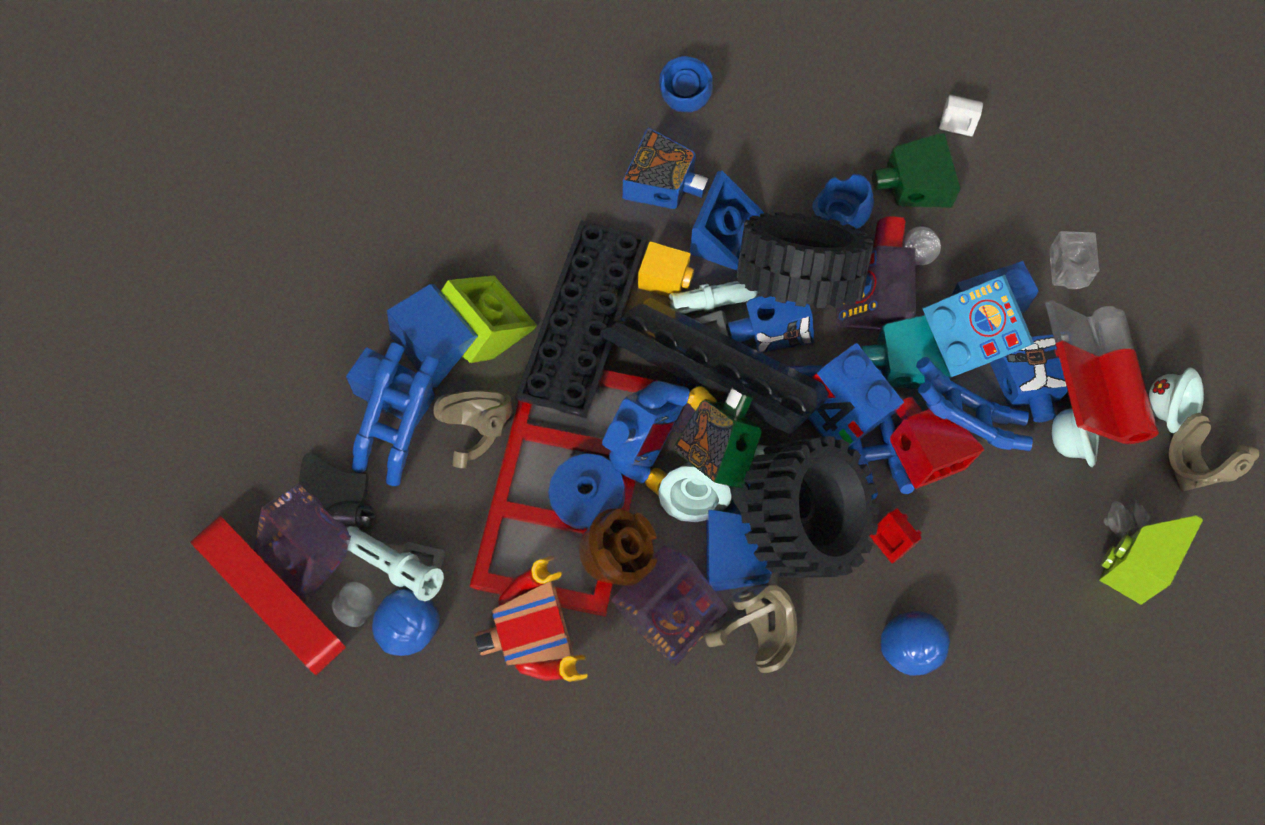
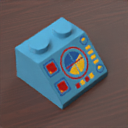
M1005 275L923 308V312L951 377L1034 344Z

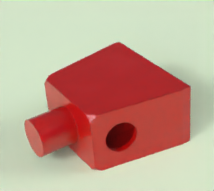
M913 397L904 399V403L896 411L902 423L890 436V442L915 489L966 470L985 450L967 429L948 419L936 416L930 409L923 411Z

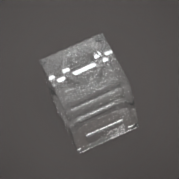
M1060 231L1049 248L1053 286H1066L1068 289L1088 287L1099 272L1096 233Z

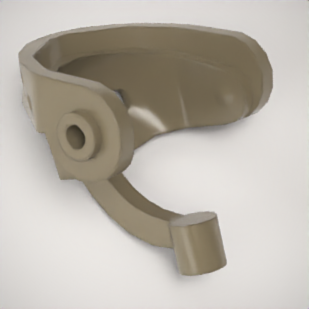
M468 390L442 395L437 399L434 405V416L438 421L447 424L472 426L481 435H484L472 448L464 451L454 450L453 467L467 468L468 460L480 457L489 449L496 437L501 436L504 424L513 414L511 397L509 395L490 390Z
M1195 413L1189 416L1178 431L1174 433L1169 447V459L1180 489L1187 491L1215 483L1237 480L1238 477L1246 474L1252 468L1254 461L1258 459V448L1241 444L1238 446L1236 453L1231 455L1221 466L1210 470L1201 456V445L1211 430L1210 421L1204 414ZM1187 462H1190V469L1186 466Z
M777 585L752 586L751 588L739 591L732 597V601L737 610L746 609V612L731 618L721 625L718 630L706 632V643L708 647L725 645L727 636L733 630L750 622L758 638L759 650L755 657L758 670L763 673L776 671L785 665L792 655L796 643L797 617L792 600L788 593ZM764 597L768 599L769 602L765 603L761 599ZM775 611V630H769V612Z

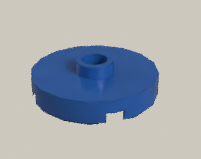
M581 454L569 458L557 468L551 477L548 494L551 507L560 520L574 529L584 530V528L588 529L594 519L604 510L611 508L622 509L625 501V484L622 474L614 469L610 460L601 455ZM583 486H593L592 491L590 493H580V489Z

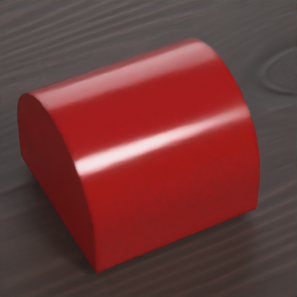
M889 216L877 221L873 251L876 250V261L895 266L900 264L906 221L904 217Z

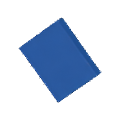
M723 171L717 172L693 226L690 253L691 255L737 270L744 223L751 216L760 217V214L764 212Z
M429 284L387 310L391 338L396 344L405 348L404 354L418 371L426 355L440 361L432 378V388L439 386L478 337L435 284Z

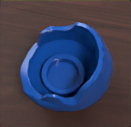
M680 56L668 61L659 76L661 95L665 102L678 112H694L701 109L709 101L713 93V76L709 66L696 58Z
M854 173L845 180H839L836 177L831 178L813 201L812 208L815 215L821 216L823 220L827 221L830 219L840 221L841 225H852L856 227L855 230L862 227L869 220L874 207L871 184L864 176Z
M411 589L397 590L386 596L375 611L372 622L375 641L384 652L390 655L405 656L422 651L432 640L439 628L440 614L431 599L422 601L416 598L414 591Z
M910 611L900 614L889 621L881 634V652L891 666L909 676L924 675L936 670L943 665L948 656L950 646L949 633L938 618L926 612Z

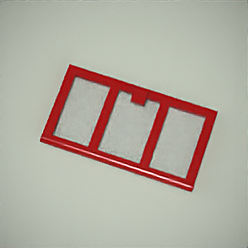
M605 370L592 410L587 419L518 400L470 582L471 588L501 595L517 576L531 569L537 560L553 556L554 559L548 562L547 569L550 574L560 571L562 573L559 579L551 581L555 584L561 608L606 617L613 584L594 579L583 567L579 555V545L587 528H584V530L574 529L560 520L551 507L548 494L550 480L557 468L571 457L581 454H595L610 460V450L602 445V440L623 399L658 380ZM622 475L625 484V501L622 510L630 512L636 481ZM583 486L580 489V493H590L592 491L593 486Z

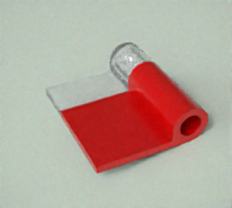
M1053 300L1046 302L1045 305L1057 347L1055 354L1060 359L1077 427L1122 444H1136L1155 438L1159 431L1125 312L1116 309L1114 306H1105L1095 310L1094 315L1086 317Z

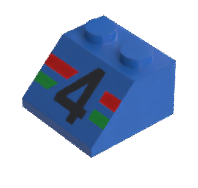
M856 343L826 364L812 377L825 386L829 395L828 399L808 417V420L822 437L832 436L835 437V440L843 439L851 446L892 416L902 406L904 401L858 343Z

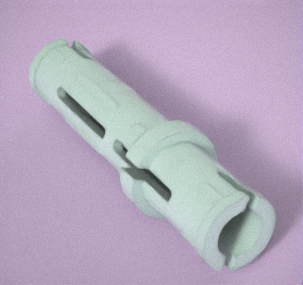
M733 281L714 286L703 284L700 285L699 289L669 294V299L672 300L669 302L672 309L682 314L701 310L707 313L714 311L716 307L745 302L759 297L758 291H749L745 288V284Z

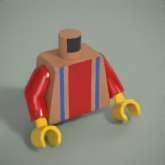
M553 556L537 560L531 569L517 576L499 596V607L492 610L496 627L475 633L478 650L481 656L503 650L507 665H515L520 674L544 681L561 679L576 681L586 679L588 677L587 674L580 675L576 671L577 661L584 660L586 657L585 655H574L555 584L551 582L559 579L562 573L561 571L554 574L549 573L547 564L554 559Z

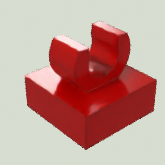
M898 508L888 513L878 523L876 535H869L892 564L901 559L922 539V532L919 529L915 530L907 520L909 518L908 515L902 514Z

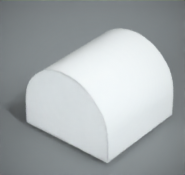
M949 94L939 129L973 136L982 113L983 102Z

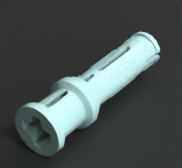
M350 526L342 533L340 546L388 573L394 585L398 587L406 586L414 591L416 598L422 601L432 599L439 592L444 579L441 569L435 566L427 567L413 553L397 552L383 542L364 533L358 527Z

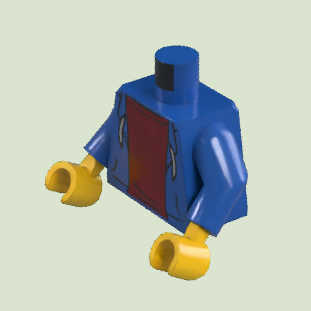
M662 381L652 382L646 388L626 396L602 440V445L610 450L609 457L612 466L622 475L641 484L645 482L646 486L658 495L661 481L667 474L660 468H654L650 471V467L653 466L681 410L688 403L696 411L702 401L707 399L716 402V399L702 386L696 387L689 392L687 387Z

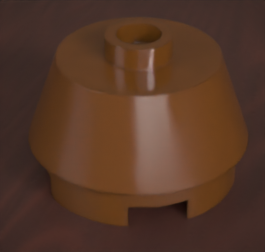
M618 508L604 510L594 519L580 540L579 555L582 565L588 574L598 581L623 586L634 585L648 575L657 563L658 558L653 559L654 548L652 542L657 536L651 523L639 512L632 514Z

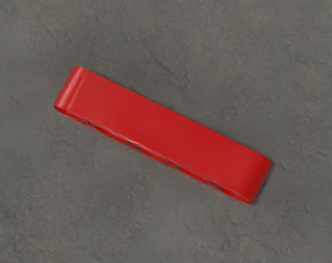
M218 516L190 541L196 550L314 675L317 676L346 648L221 516Z

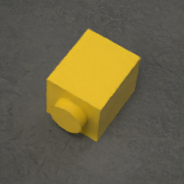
M649 242L639 269L638 288L669 297V294L682 292L683 288L689 289L695 270L689 267L691 253Z

